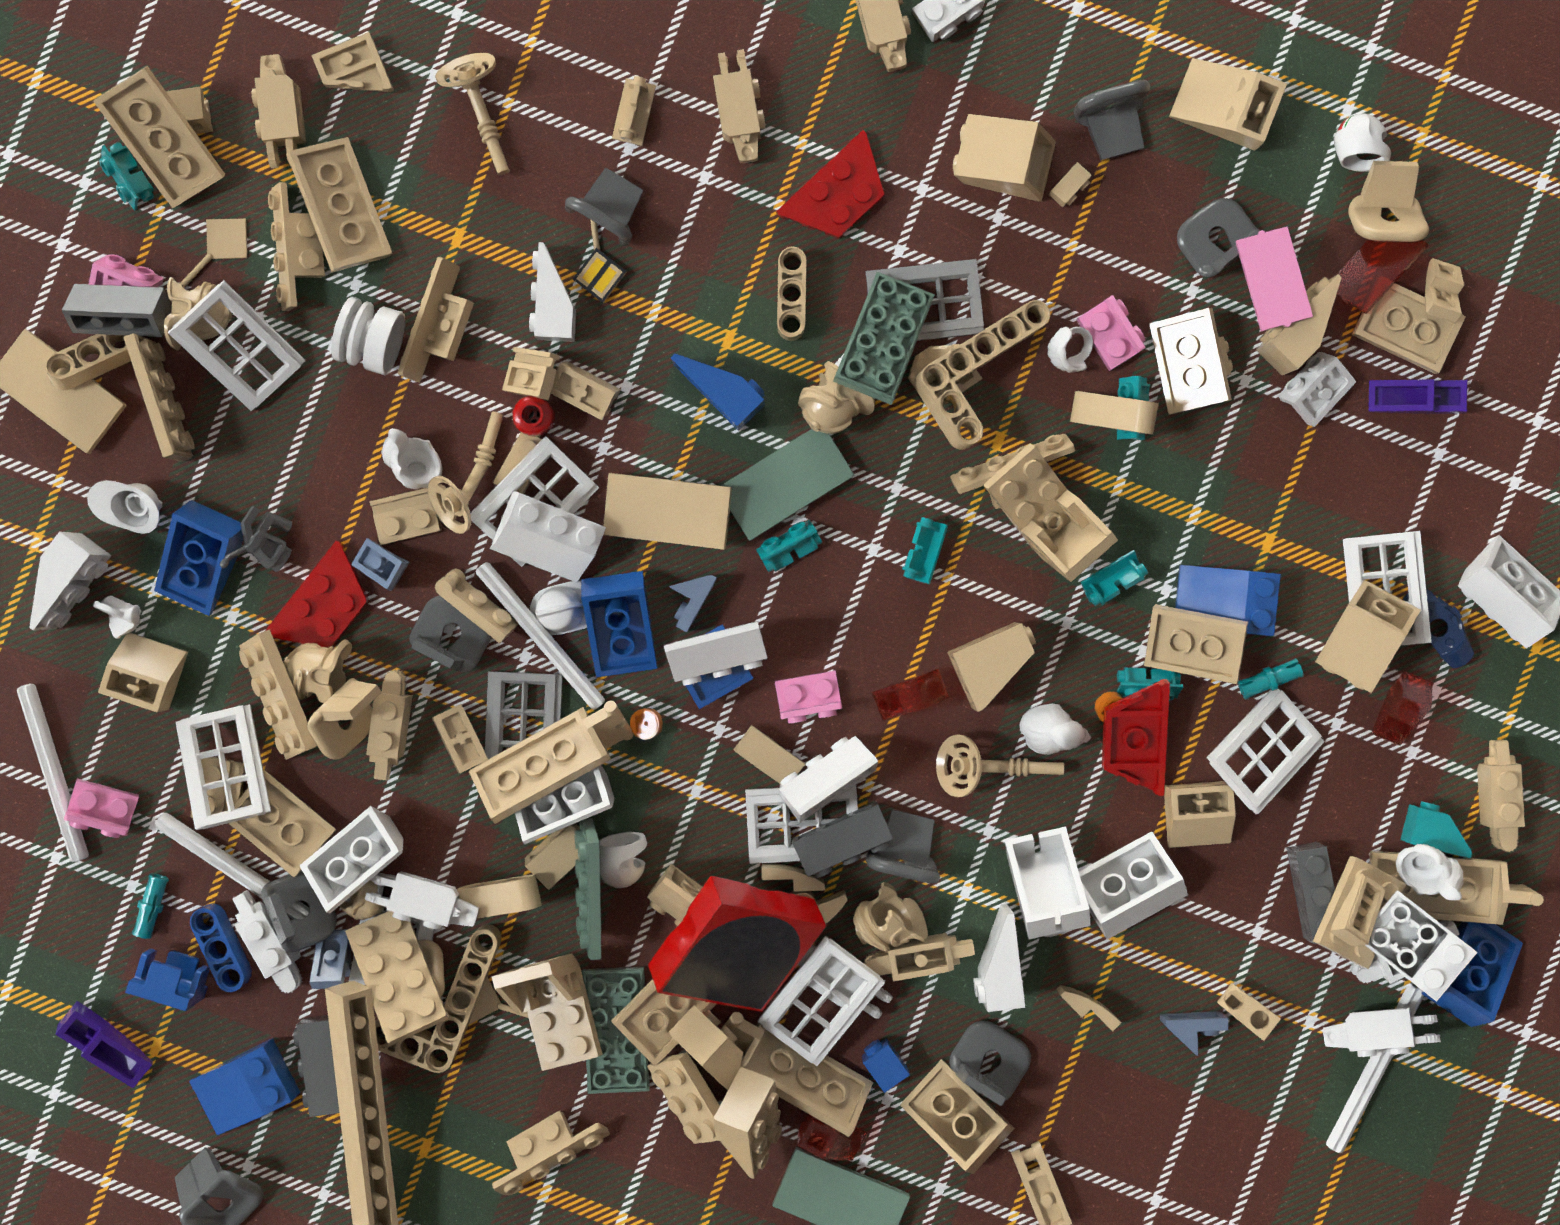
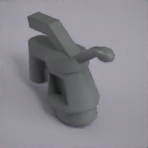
M252 506L241 522L244 540L243 547L225 556L220 562V567L225 569L228 567L231 559L244 552H248L264 568H271L275 572L279 571L290 557L292 550L286 546L285 541L266 532L270 526L289 532L292 527V521L271 512H266L252 531L251 524L260 511L255 506Z

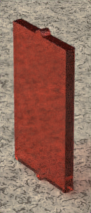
M1368 239L1336 274L1342 277L1336 296L1342 299L1343 304L1349 303L1367 314L1426 250L1428 243L1423 240L1416 242H1394Z

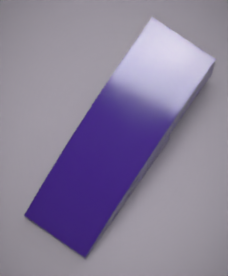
M1370 380L1369 412L1467 414V380Z
M76 1001L57 1025L55 1035L81 1050V1057L131 1088L135 1087L153 1064L125 1035L78 1001Z

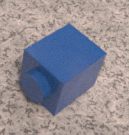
M887 1038L881 1042L877 1039L865 1047V1053L862 1055L863 1064L884 1093L910 1075L908 1067Z

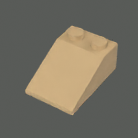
M670 864L649 892L647 898L651 900L650 906L662 915H665L666 912L676 919L674 923L678 926L685 917L688 907L702 889V886L673 864Z
M942 1059L900 1104L966 1172L971 1174L977 1171L1015 1129L976 1090L963 1083L951 1067Z

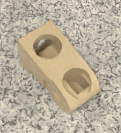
M1233 983L1229 985L1217 1001L1219 1005L1263 1041H1265L1281 1020L1270 1009L1254 997L1246 994Z

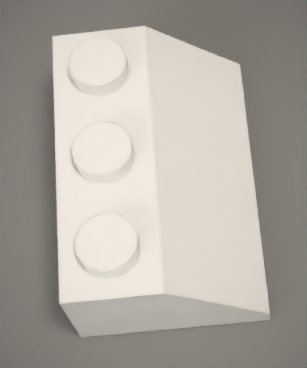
M513 491L490 549L571 581L578 582L594 558L606 527Z
M1500 535L1496 536L1465 569L1458 587L1467 598L1476 602L1490 619L1499 623L1513 640L1518 641L1527 649L1555 630L1560 616V590Z
M758 621L664 645L674 681L682 680L683 686L701 682L700 675L712 672L714 678L732 674L731 668L743 665L744 670L763 666L762 660L767 659Z
M856 736L850 740L847 737L840 739L831 747L833 752L824 758L821 754L817 755L806 764L808 769L799 775L793 772L780 782L782 787L779 788V794L799 823L876 771L878 760Z
M601 765L517 811L515 815L523 843L527 844L612 808L614 795L607 773Z
M370 806L304 861L300 868L325 911L330 914L402 854L404 839L390 816Z
M1153 832L1144 835L1079 871L1089 911L1106 939L1115 936L1188 896L1184 879Z

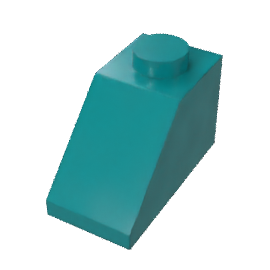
M1421 801L1420 807L1409 804L1401 835L1402 841L1413 845L1427 844L1442 852L1471 858L1472 851L1450 815L1439 812V805Z

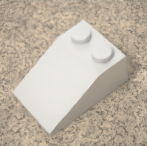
M1007 904L1000 905L978 966L979 978H973L975 995L978 997L979 1003L984 1004L987 1012L1025 1008L1015 917Z

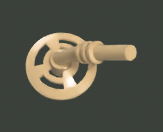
M474 53L456 58L437 71L435 75L436 81L441 86H462L463 89L467 90L479 122L477 128L480 131L479 134L482 137V142L487 144L497 174L499 176L505 175L510 170L498 141L500 134L497 133L498 129L495 126V121L490 119L478 86L480 79L484 78L494 69L496 60L489 53ZM485 64L489 66L487 70L484 67Z
M491 413L482 445H478L480 451H476V456H478V458H474L476 464L462 490L458 489L455 484L443 476H435L429 481L428 494L433 509L444 525L455 533L462 534L468 531L471 526V514L468 504L487 468L492 466L490 461L494 459L492 454L496 453L494 445L504 416L501 413ZM441 483H446L450 485V487L446 488ZM463 516L465 523L456 521V517Z
M953 735L942 743L938 751L936 772L940 785L949 795L964 797L975 790L979 783L981 772L1009 773L1010 776H1013L1014 773L1020 776L1023 773L1024 777H1027L1028 774L1064 775V763L1028 761V758H1024L1023 761H1021V758H1017L1016 761L1014 758H1010L1009 761L981 760L978 747L972 739L965 735ZM959 743H965L969 746V748H957L956 745ZM966 752L968 756L963 757L961 753ZM949 755L953 757V760L951 762V770L953 773L950 775H948L947 771V760ZM962 775H967V779L965 780L961 779L960 777ZM955 784H968V787L965 789L957 788Z

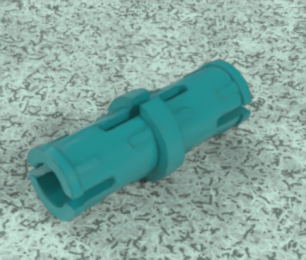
M1295 658L1273 668L1268 666L1263 668L1261 673L1239 680L1238 687L1243 698L1246 700L1269 689L1275 691L1279 685L1304 677L1300 664H1298V660Z
M154 873L148 875L143 899H140L137 904L139 912L134 929L132 930L134 936L144 939L152 938L157 915L163 910L161 902L167 882L169 881L168 877Z

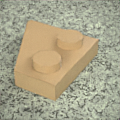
M370 32L311 55L321 80L327 88L380 92L394 91Z

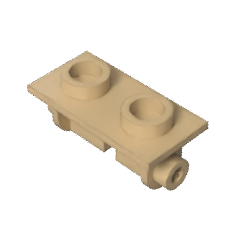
M634 76V79H625L612 139L640 146L643 145L656 85L646 83V79L639 76Z

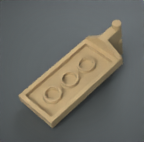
M614 701L606 702L604 708L590 716L582 707L470 769L469 773L490 819L496 824L611 760L607 748L622 740L632 739L634 734Z
M1370 851V865L1404 882L1396 868V860L1399 853ZM1459 857L1447 858L1456 859L1463 870V886L1460 889V900H1447L1439 893L1435 895H1418L1407 884L1402 892L1404 896L1434 919L1503 925L1509 903L1540 906L1544 901L1541 894L1524 884H1509L1507 862Z
M734 1012L724 1025L738 1038L734 1044L743 1051L741 1067L774 1079L776 1093L785 1101L848 1137L853 1133L873 1085L872 1081L827 1055L816 1066L762 1027L763 1025L759 1022L755 1026L744 1020L739 1012Z

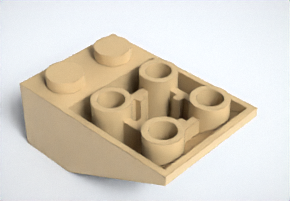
M1192 58L1169 117L1255 151L1266 139L1287 83L1259 72Z
M1339 274L1329 280L1324 277L1306 290L1313 314L1312 318L1291 323L1287 328L1279 326L1269 329L1259 338L1262 344L1256 351L1282 376L1299 369L1321 346L1342 278Z
M740 1067L713 1118L715 1135L746 1174L754 1179L758 1170H763L769 1158L768 1150L772 1143L776 1144L782 1132V1126L779 1122L781 1111L778 1109L777 1104L779 1094L776 1093L774 1079Z

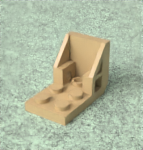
M1031 443L983 484L1031 548L1070 582L1118 541L1113 532L1077 496L1066 489L1037 448Z
M572 953L517 967L492 976L495 990L517 1014L527 1012L542 1071L603 1055L581 968Z

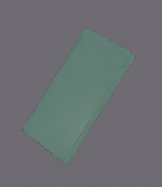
M877 272L833 382L892 405L935 294Z
M811 429L721 486L732 487L730 511L750 541L854 476V473L831 436Z
M586 818L580 821V830L574 831L575 848L578 849V859H575V874L579 883V888H576V905L579 907V916L576 917L577 935L580 937L581 949L587 950L590 960L601 959L600 848L593 819Z
M644 966L583 969L582 976L603 1054L586 1060L588 1094L649 1091L650 1079L647 1067L649 1060L611 1022L645 987Z
M796 1147L772 1206L816 1225H899L910 1194Z

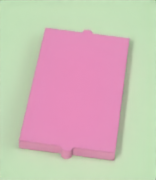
M1288 226L1269 232L1261 230L1258 232V235L1237 240L1236 246L1260 330L1265 331L1279 326L1287 328L1291 323L1312 318L1313 314Z

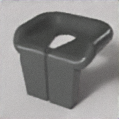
M1137 80L1092 93L1080 99L1074 107V117L1078 123L1088 127L1101 161L1143 150L1144 144L1137 111L1141 108L1144 98L1151 88L1147 80ZM1117 102L1111 109L1106 110V106Z
M605 168L584 199L570 196L565 200V210L570 214L576 211L618 236L620 244L627 246L632 240L628 223L643 190L608 168Z
M1219 198L1213 200L1183 222L1177 233V244L1199 275L1212 277L1240 258L1236 241L1258 235L1259 230L1236 201L1228 198ZM1213 227H1221L1225 230L1232 247L1224 253L1210 241L1209 231Z
M440 595L426 603L409 637L412 649L452 670L460 672H470L477 666L491 640L490 635ZM455 623L460 627L461 635L447 651L439 647L443 629L447 624Z
M892 809L887 826L893 839L888 841L889 846L883 850L872 853L870 849L866 855L867 865L869 868L882 873L925 883H937L940 880V874L934 860L929 856L934 819Z
M303 871L295 878L289 874L267 883L262 888V900L280 945L286 952L300 951L327 939L334 932L337 924L335 910L330 914L325 911ZM301 900L308 903L310 912L307 917L289 920L285 909L296 901Z
M977 1021L971 1024L960 1038L950 1055L949 1064L963 1083L1002 1106L1004 1101L1012 1096L1029 1069L1031 1053L1028 1046L1022 1040L995 1023ZM995 1050L1001 1055V1062L985 1077L979 1073L983 1057L988 1051Z
M206 1147L175 1176L179 1202L182 1207L179 1214L182 1225H240L259 1207L264 1196L263 1189L259 1184L229 1170H223L212 1150ZM210 1197L231 1199L232 1202L227 1208L216 1210L207 1200Z

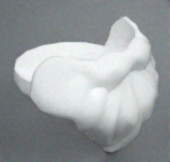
M1082 327L1060 328L1048 344V357L1051 359V363L1058 369L1068 373L1084 371L1087 368L1084 360L1089 356L1093 347L1092 335ZM1073 334H1081L1084 339V346L1081 352L1066 359L1065 348Z
M113 596L105 597L101 603L95 601L93 605L96 609L109 615V627L116 639L134 631L140 623L142 611L138 605L126 603Z

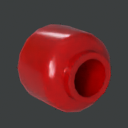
M526 396L520 399L512 412L516 428L530 437H540L547 434L555 421V412L552 406L545 399L533 396Z

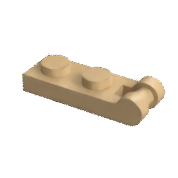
M452 569L435 585L436 592L498 643L505 640L519 624L507 611L500 609L482 591L466 581L465 574L460 569Z
M1040 1141L1032 1143L1031 1148L1021 1152L1020 1149L1012 1151V1157L1039 1225H1071V1219ZM1037 1159L1039 1167L1028 1171L1025 1163Z

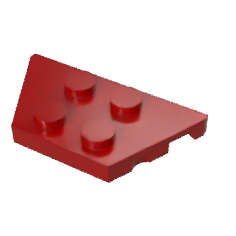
M862 130L786 201L776 211V214L783 219L793 220L801 223L802 226L813 230H820L826 235L840 239L885 195L866 132Z
M339 540L334 542L265 631L270 630L273 638L300 644L317 643L319 646L327 648L334 647L368 604L369 598L358 581V575L354 567L349 562L343 543Z
M1162 679L1104 707L1103 769L1113 775L1122 776L1128 782L1137 786L1140 784L1159 796H1164L1170 694V682L1168 679Z

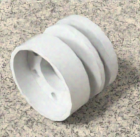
M348 298L335 324L331 346L332 358L339 362H344L347 359L349 365L355 366L363 357V366L366 370L386 376L393 368L400 351L405 330V314L383 306L379 308L374 316V305L371 302L366 301L362 304L358 298Z

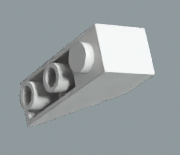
M539 242L538 251H533L532 259L533 270H537V282H532L531 300L536 301L535 313H530V332H534V337L537 340L575 342L576 309L547 247L543 242Z

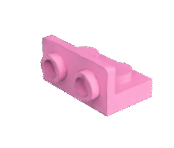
M106 255L93 262L89 285L159 287L163 284L164 278L154 274V271L147 267H137L127 263L124 258L118 255Z
M1113 295L1076 319L1080 326L1088 330L1092 335L1093 347L1109 371L1145 349L1143 333L1138 326L1131 325L1126 317L1129 315L1126 306L1120 299L1116 300Z
M835 670L775 681L781 719L788 718V723L806 721V715L818 713L819 718L837 715L836 710L842 709Z
M77 778L64 820L70 821L69 825L77 829L88 830L89 827L101 829V834L108 837L119 838L120 835L127 836L139 795Z

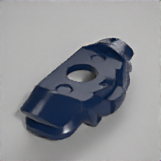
M1426 589L1429 622L1431 623L1435 619H1443L1447 623V631L1444 635L1437 637L1431 634V645L1450 667H1461L1467 664L1474 655L1461 620L1462 615L1455 606L1451 607L1440 597L1437 598L1430 590ZM1407 593L1402 600L1409 601V594Z

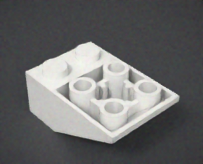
M59 532L40 557L29 628L32 630H50L63 627L71 617L70 610L76 603L82 602L90 591L88 586L93 579L99 578L108 567L106 562L111 555L82 533Z
M1398 890L1378 913L1369 943L1365 945L1436 1002L1477 953L1467 943Z

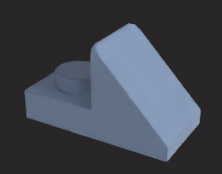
M366 538L351 565L387 590L392 591L407 568L409 561L392 554L378 543Z
M709 575L669 586L690 598L688 604L682 602L674 618L679 620L676 627L685 632L689 631L717 577Z
M334 930L327 939L316 943L310 977L312 989H326L343 984L345 977L350 976L352 967L351 945L347 938L346 930Z
M1221 1011L1160 1014L1162 1023L1197 1056V1032L1205 1036L1219 1035V1031L1228 1030V1018Z

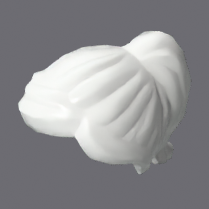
M392 428L389 430L388 437L384 440L381 451L384 463L392 468L396 479L407 488L415 490L428 488L429 481L435 476H441L443 470L439 455L431 445L430 440L408 438L406 433L399 429Z
M1046 704L1031 708L1022 716L1020 721V731L1025 737L1026 744L1031 750L1039 754L1050 755L1063 750H1071L1084 742L1087 743L1091 739L1088 731L1082 728L1081 724L1073 721L1059 704Z
M1417 844L1414 847L1404 848L1398 854L1396 860L1397 871L1403 881L1418 895H1435L1439 893L1447 900L1461 899L1460 889L1463 886V870L1456 859L1447 858L1439 849L1427 844Z

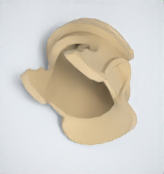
M169 278L167 293L169 300L172 302V313L165 318L164 333L168 344L173 349L179 351L181 345L168 334V331L214 289L216 285L205 281L201 286L188 291L184 289L181 283H177L174 278ZM220 301L207 312L223 329L226 328L232 318L231 311ZM203 317L190 328L201 340L219 335Z
M827 361L824 364L825 374H819V386L803 388L798 404L803 409V417L811 429L816 432L834 434L846 429L851 424L852 417L857 416L859 413L871 414L874 411L875 398L833 382L838 366Z
M347 639L341 641L336 648L321 647L317 643H305L296 647L285 658L284 666L299 700L304 699L305 696L310 697L315 693L318 700L324 704L332 697L333 693L346 683V676L342 671L343 661L349 657L352 649V644Z
M881 883V889L878 891L879 896L872 901L861 902L855 910L853 923L856 935L863 944L868 943L882 951L890 950L889 947H897L903 943H908L912 938L922 942L927 939V925L918 904L911 898L903 900L896 895V890L889 883Z

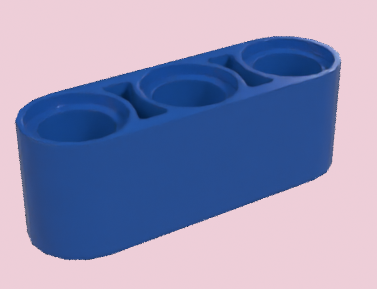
M214 903L207 904L196 910L190 917V926L215 981L223 991L235 992L249 982L252 977V969L225 910L220 905ZM204 912L209 913L213 917L214 924L212 927L203 922ZM217 940L222 941L226 945V954H221L217 951ZM229 969H235L239 973V982H234L230 979Z

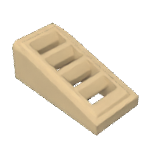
M1364 873L1359 874L1339 910L1330 932L1350 946L1368 945L1386 889ZM1364 891L1372 895L1371 898L1364 895ZM1360 903L1366 906L1365 909L1360 906Z

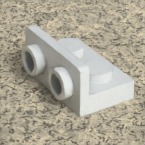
M924 0L912 8L911 12L930 40L934 42L938 38L945 40L957 31L956 26L965 19L969 23L981 15L983 12L981 8H983L985 0Z
M1318 352L1307 361L1306 366L1295 378L1285 385L1284 390L1278 397L1281 401L1291 404L1307 425L1315 427L1356 381L1337 357Z

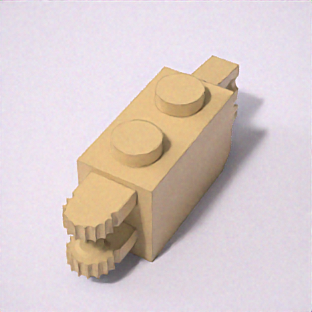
M855 0L868 50L875 54H881L888 72L906 68L905 46L907 35L911 34L908 17H902L899 5L903 4V0Z
M742 49L737 50L736 55L737 63L740 67L739 72L728 73L727 56H725V52L718 53L721 75H715L713 79L723 139L730 144L734 143L740 163L758 161V139H761L760 129L766 127L763 109L757 110L755 98H760L758 79L751 78V72L747 69L745 52Z
M279 54L261 56L260 77L255 78L256 88L252 89V100L259 112V119L255 120L257 136L259 139L262 138V141L266 144L270 167L279 168L278 146H286L287 156L289 151L297 149V144L306 143L300 87L287 76L282 57Z
M399 669L387 672L385 678H383L385 681L382 684V691L373 701L366 755H370L369 762H375L374 779L389 780L392 765H398L399 758L403 757L405 752L413 695L405 694L407 676Z
M1490 740L1489 757H1485L1484 763H1480L1477 768L1480 824L1490 827L1491 844L1494 845L1493 847L1510 852L1516 849L1517 843H1519L1517 842L1518 827H1525L1521 764L1516 763L1515 756L1510 755L1507 740Z
M947 933L927 936L924 942L913 938L908 943H903L897 947H889L890 950L876 951L875 953L868 954L866 959H864V964L879 975L891 974L893 981L952 971L954 970V965L960 964V958L975 955L972 939L956 941L955 935L948 936Z

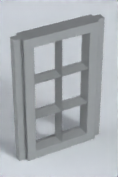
M976 259L865 272L867 293H869L877 272L907 284L935 281L937 298H933L931 305L938 304L940 321L924 323L917 341L976 335L984 330ZM967 278L969 295L944 297L942 280ZM970 302L971 318L946 320L945 303Z
M488 671L485 754L488 759L501 753L502 747H512L526 739L527 716H544L543 729L561 720L562 674ZM505 683L522 684L521 709L504 708ZM528 684L545 685L544 710L527 709ZM504 715H521L520 741L503 740Z

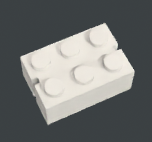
M1066 827L1039 832L1041 853L1035 854L1032 834L1005 840L1007 859L1028 939L1056 934V927H1061L1062 932L1090 926L1089 906Z

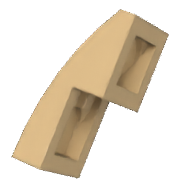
M1434 258L1430 260L1425 288L1427 314L1454 323L1459 319L1462 311L1458 294L1464 286L1459 266Z
M753 725L750 726L734 748L736 753L779 784L793 772H796L798 775L805 765L802 760L784 749Z
M762 863V880L793 879L794 892L825 890L824 879L821 877L815 878L814 874L807 877L804 869L783 864Z
M844 890L816 901L825 924L847 902Z
M1063 985L1056 989L1060 996L1081 1017L1092 1010L1112 1032L1121 1024L1120 1020L1107 1007L1093 997Z

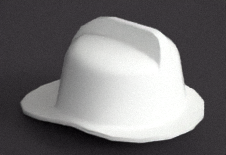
M105 480L97 482L88 492V506L92 513L108 524L145 534L153 531L159 523V510L162 508V501L158 499L157 494L152 488L145 484L133 483L126 485L116 481Z
M570 581L540 590L533 597L530 611L550 635H561L587 628L581 598V581Z

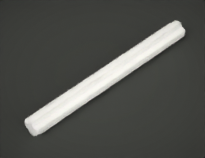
M485 562L478 567L476 574L588 706L592 710L600 707L605 702V698L491 564Z
M34 684L20 686L17 688L18 697L70 861L83 860L89 854L82 831L70 826V821L64 820L71 797L36 686Z
M163 813L159 816L155 823V827L262 898L261 890L264 885L270 882L269 880L170 814ZM296 901L285 909L287 915L293 920L303 919L310 912V908L300 901Z
M1409 984L1396 1009L1410 1008L1411 1016H1414L1424 997L1421 994L1422 990ZM1389 1049L1376 1050L1377 1056L1370 1057L1326 1142V1145L1333 1151L1338 1153L1344 1152L1394 1055L1390 1054Z

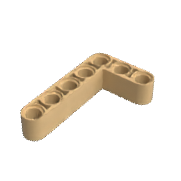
M1032 300L931 362L916 375L914 383L916 391L954 448L959 450L968 449L977 443L983 435V426L956 382L1041 329L1050 318V310L1044 302ZM1027 312H1032L1036 315L1037 323H1033L1028 319ZM1002 327L1011 330L1013 339H1008L1003 335ZM977 343H982L987 347V355L981 354L978 351ZM952 358L960 360L963 365L962 371H958L952 366ZM926 374L936 377L938 381L937 387L927 383ZM943 400H948L953 404L954 413H949L944 409ZM960 427H966L970 430V440H966L961 436Z
M486 924L479 927L473 933L444 1006L449 1016V1019L445 1021L451 1020L456 1022L459 1032L450 1033L445 1028V1021L436 1024L433 1033L423 1030L408 1037L415 1039L419 1045L418 1050H410L405 1044V1039L390 1046L386 1039L378 1036L376 1031L378 1051L435 1073L444 1072L450 1067L457 1056L500 946L502 937L497 927ZM479 935H489L493 940V946L483 947L479 943ZM467 964H478L481 967V975H471L468 972ZM460 991L467 993L470 997V1003L466 1005L459 1003L456 999V993ZM378 1019L375 1021L376 1030L377 1027L381 1026ZM441 1049L445 1051L448 1060L444 1062L437 1060L434 1056V1050Z

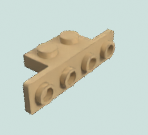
M279 182L269 192L268 204L274 214V222L271 225V237L273 241H276L277 253L274 254L273 262L275 271L279 273L276 297L277 301L281 303L282 311H290L297 307L295 277L321 278L325 276L323 248L310 214L289 213L287 183Z
M438 257L432 269L427 289L421 300V306L414 326L411 329L410 337L398 369V375L416 382L421 381L430 354L454 361L474 305L473 302L451 295L460 267L445 258Z
M1066 434L1052 435L1046 438L1045 441L1033 445L1046 462L1075 451L1074 444ZM1022 446L1015 452L1004 456L992 457L986 463L975 467L963 468L958 473L951 475V481L957 492L962 494L983 486L986 481L1026 446ZM990 495L992 504L995 507V509L1000 508V506Z
M559 1110L506 1141L517 1169L492 1183L494 1191L503 1195H513L522 1190L523 1185L530 1180L541 1179L549 1174V1169L558 1164H566L574 1160L576 1154L580 1151L600 1145L603 1142V1138L610 1134L608 1128L600 1123H595L573 1136L564 1113Z

